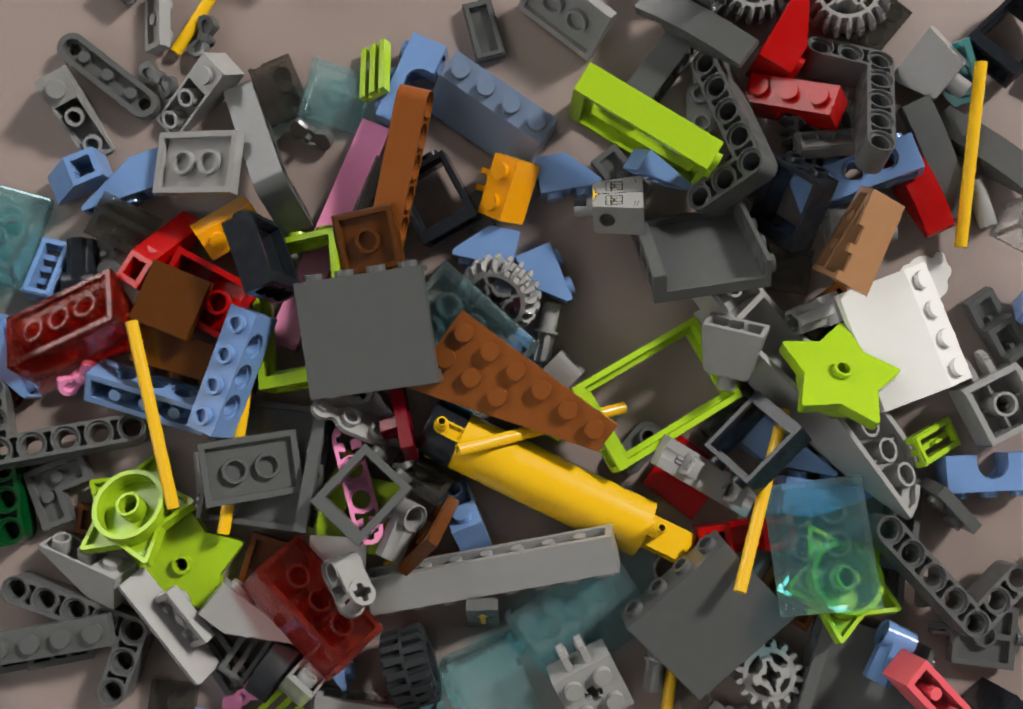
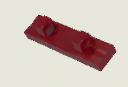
M406 387L390 389L395 416L379 421L380 433L384 440L399 437L400 448L404 453L406 461L418 459L419 454Z

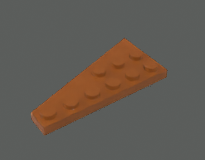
M461 310L435 347L438 368H442L443 380L439 383L406 387L595 451L601 449L618 426L617 423L464 310Z

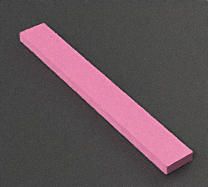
M362 119L314 231L319 226H333L331 218L333 215L359 209L385 149L389 128L367 119ZM328 247L304 252L296 271L300 283L303 282L302 276L322 274L323 279L329 278L331 271ZM294 296L284 301L276 317L275 337L276 344L297 352L302 340Z

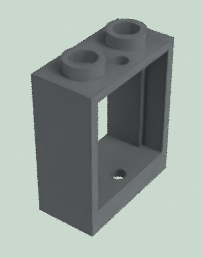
M364 444L310 500L314 506L359 547L414 490L409 485L413 479L400 467L394 471L386 463L389 456L377 445L371 449L368 445ZM368 457L400 487V490L361 529L328 497Z

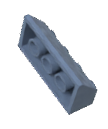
M458 50L439 74L434 85V102L431 115L493 158L495 152L533 163L535 157L539 155L556 131L558 122L556 117Z

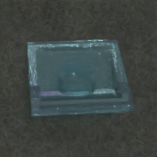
M314 56L297 115L356 135L367 103L359 98L360 73Z

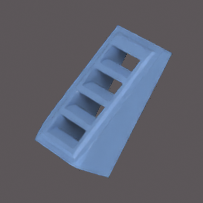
M633 149L623 166V169L627 172L642 175V178L670 189L689 190L692 186L687 179L651 149Z
M42 237L20 290L28 299L57 306L62 293L61 276L66 272L67 242ZM48 251L61 252V254L57 257L49 255ZM45 263H53L56 266L55 268L45 266ZM42 274L51 276L50 280L42 278ZM39 286L46 287V290L39 289Z

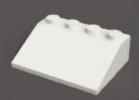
M925 262L873 281L867 297L853 290L834 296L846 327L862 350L899 368L901 371L894 381L879 392V409L881 413L935 394L972 378L968 364Z

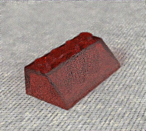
M110 268L101 271L7 317V369L35 384L128 340L125 322L134 320L129 318L133 304L114 271Z
M297 534L258 567L241 587L327 681H330L384 627L366 607L363 613L355 619L345 618L340 614L333 596L322 577L323 560Z

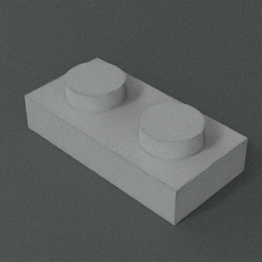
M145 0V53L158 55L171 47L173 41V31L171 30L173 3L171 0Z

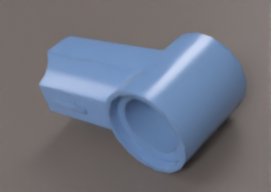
M884 619L876 630L874 637L876 645L862 675L890 689L892 683L882 672L901 649L914 653L918 644V634L890 619Z

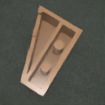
M860 186L811 269L841 286L867 297L896 227L901 220L905 206L874 188Z

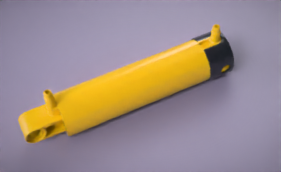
M438 399L417 439L416 445L420 456L446 469L448 467L576 530L612 524L618 550L627 555L634 556L641 547L674 563L678 558L689 553L696 541L697 536L655 515L657 509L656 502L527 440L458 457L455 451L456 444L507 430L474 415L473 412L454 403Z

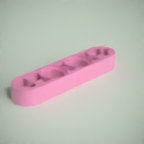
M336 427L331 439L338 470H340L353 455L340 459L339 454H346L344 444L337 443L336 439L341 437V431ZM355 438L350 441L352 452L362 447L361 440ZM366 458L360 463L363 468L362 474L357 478L347 477L342 482L350 518L361 529L364 528L363 518L356 521L355 514H366L374 510L376 515L379 512ZM358 491H365L370 496V504L364 509H358L352 503V496ZM383 524L374 533V539H367L363 543L364 545H373L382 538Z

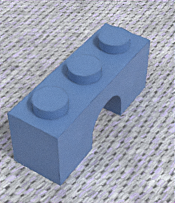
M413 32L409 41H404L399 53L401 60L397 68L392 67L390 70V92L377 98L374 106L375 115L379 123L390 127L395 97L400 84L410 85L418 79H426L436 83L448 59L446 46Z
M1023 451L994 452V468L987 476H984L979 471L977 455L975 454L943 455L934 461L935 481L945 485L958 499H967L968 493L977 492L979 497L983 498L999 497V491H1009L1010 496H1023Z

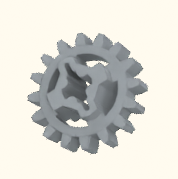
M771 638L767 641V644H764L735 669L740 674L734 676L733 680L736 684H742L738 690L743 696L748 695L747 700L754 705L759 699V705L763 709L767 708L769 702L777 709L780 707L779 700L784 699L789 704L791 700L788 694L790 692L795 694L800 692L794 685L795 682H803V678L796 673L803 666L799 662L794 661L798 655L793 650L787 651L788 645L781 641L777 645L776 640ZM770 653L780 655L784 661H773ZM767 665L772 669L768 674V680L763 676L767 674ZM751 685H762L765 692L757 691Z

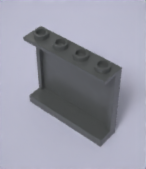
M741 200L715 217L707 216L698 211L646 219L644 214L645 235H631L654 304L770 287L772 273L776 272L775 256L773 253L768 252L765 236L759 234L755 217L751 218L747 201Z
M417 260L397 262L398 268L386 270L385 264L367 266L366 273L354 275L353 269L334 271L335 278L323 279L322 274L302 276L303 282L293 284L311 400L433 384L443 380L442 368H438L424 274V271L427 270V265H417Z
M251 400L245 436L295 428L303 478L299 493L236 503L234 505L232 524L315 535L319 509L310 500L324 487L332 442L331 436L335 423L331 420L322 421L316 419L312 415L311 407ZM209 436L207 442H209V441H215V440L228 439V438L210 437V436ZM202 482L201 492L195 500V518L219 522L221 506L206 509Z
M713 530L709 535L703 536L689 553L678 558L671 569L662 577L653 580L648 589L637 599L631 600L620 613L627 629L699 700L795 618L784 602L769 589L753 570L747 593L740 594L733 591L741 558L716 530Z
M818 613L816 614L801 661L803 668L798 671V674L803 678V682H795L794 685L800 692L798 694L792 692L791 702L788 704L787 709L915 708L893 684L888 689L862 675L876 645L874 637L877 628L859 623L848 639L838 646L834 643ZM918 642L913 654L926 659L934 667L935 650Z

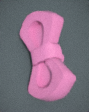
M85 359L82 361L80 368L73 371L71 375L58 376L56 379L58 391L64 396H75L80 387L85 384L86 372L98 363Z
M246 682L244 687L236 693L223 697L222 709H243L251 700L259 699L245 690Z

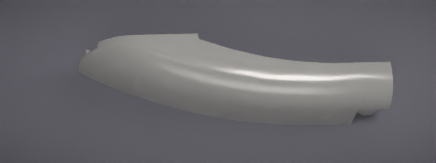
M763 288L692 298L699 307L693 314L701 325L710 312L770 325L769 333L755 368L747 381L755 392L758 390L779 408L789 410V416L799 423L812 439L808 444L844 475L904 519H911L916 511L920 496V485L915 484L916 474L914 469L917 468L915 465L917 459L916 456H911L909 451L912 450L911 444L906 445L904 439L907 437L888 411L880 412V423L874 430H870L848 417H832L820 412L799 413L797 410L799 391L795 381L796 374L780 354L779 348L783 341L811 340L804 333L794 337L791 332L786 330L783 322L785 314Z

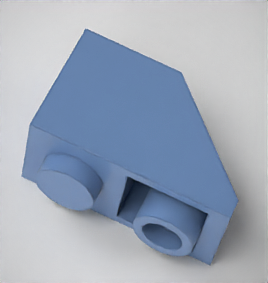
M91 146L63 157L47 178L56 201L61 206L96 192L113 172L106 155Z
M566 152L535 157L534 164L541 166L537 177L540 200L547 199L548 202H558L566 199V195L577 194L579 198L592 196V184L601 181L600 176Z
M489 225L453 248V259L458 260V265L470 267L474 260L478 258L482 259L488 254L494 258L496 254L501 252L504 260L513 255L515 262L520 231Z
M549 242L515 256L517 265L524 261L523 269L525 271L533 270L531 280H539L537 290L542 292L541 295L565 305L573 301L572 294L576 293L571 278L569 276L564 278L560 266L564 265L558 248L552 250Z
M468 478L439 488L442 502L450 495L460 501L449 522L451 533L460 551L492 545Z

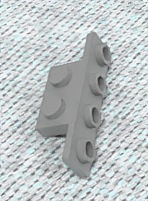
M144 567L137 570L118 586V590L194 685L201 684L219 667L220 662L206 645L215 636V633L211 630L210 623L198 615V612L191 604L190 596L183 589L174 585L163 591Z

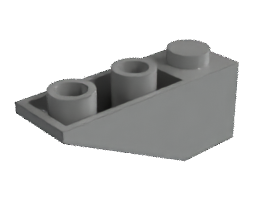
M203 52L156 118L157 122L167 132L190 131L225 100L223 91L236 86L245 74L226 53Z
M67 64L33 82L79 151L92 146L106 155L115 150L85 91Z
M60 530L38 545V549L87 598L113 610L126 601L118 590V586L136 572L135 562L110 551L86 554L80 550L83 539L63 530Z
M225 577L199 610L198 615L224 634L295 645L300 642V634L297 631L299 629L298 625L286 616L281 619L274 614V607L261 597L258 600L247 593L249 588L236 578L231 581Z
M309 651L279 684L278 688L302 708L315 696L330 674L316 655Z

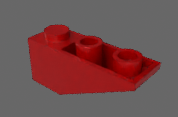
M186 211L181 212L133 248L115 276L140 291L154 259L168 265L179 246L191 251L198 238L190 225L200 219Z

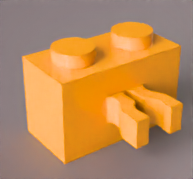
M495 152L491 168L482 167L480 172L488 177L486 185L478 183L476 185V190L483 192L477 212L498 221L523 225L541 166L517 157Z
M243 194L190 225L213 261L231 251L221 223L231 219L234 213L241 210H251L257 213L253 205Z

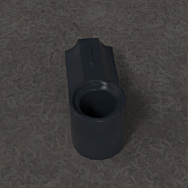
M71 237L67 239L66 272L62 274L60 282L62 294L66 299L99 298L101 295L102 280L96 270L97 242L95 239L84 237Z

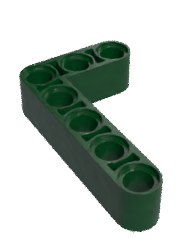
M7 454L0 455V460L4 459ZM30 466L14 468L10 475L7 474L6 470H0V547L29 541L37 532L35 508L22 473L30 471ZM11 492H13L16 497V502L14 506L10 503L9 500ZM15 523H17V525L20 528V533L18 536H16L13 531V526Z

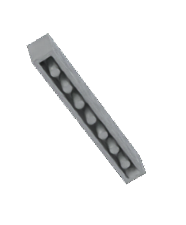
M612 523L427 557L407 576L398 571V563L369 568L367 574L376 591V598L369 605L372 616L381 614L392 616L403 610L413 609L414 611H421L429 606L438 604L450 606L467 598H488L490 595L500 593L513 595L523 589L534 588L542 590L557 583L576 584L586 578H609L615 573H620V555Z

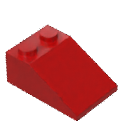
M810 0L788 1L747 70L746 76L750 77L753 72L793 78L798 74L806 61L801 56L807 48Z
M181 246L177 248L168 264L214 283L196 327L217 339L230 305L234 304L251 309L256 300V297L245 294L240 278Z

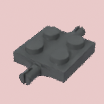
M1013 606L986 636L979 639L955 632L946 623L929 621L928 623L929 626L934 627H928L929 634L945 635L947 637L946 660L951 663L1013 671L1015 654L1019 645L1023 646V633H1020L1018 625L1019 607ZM970 616L968 617L966 622L967 626L970 623Z

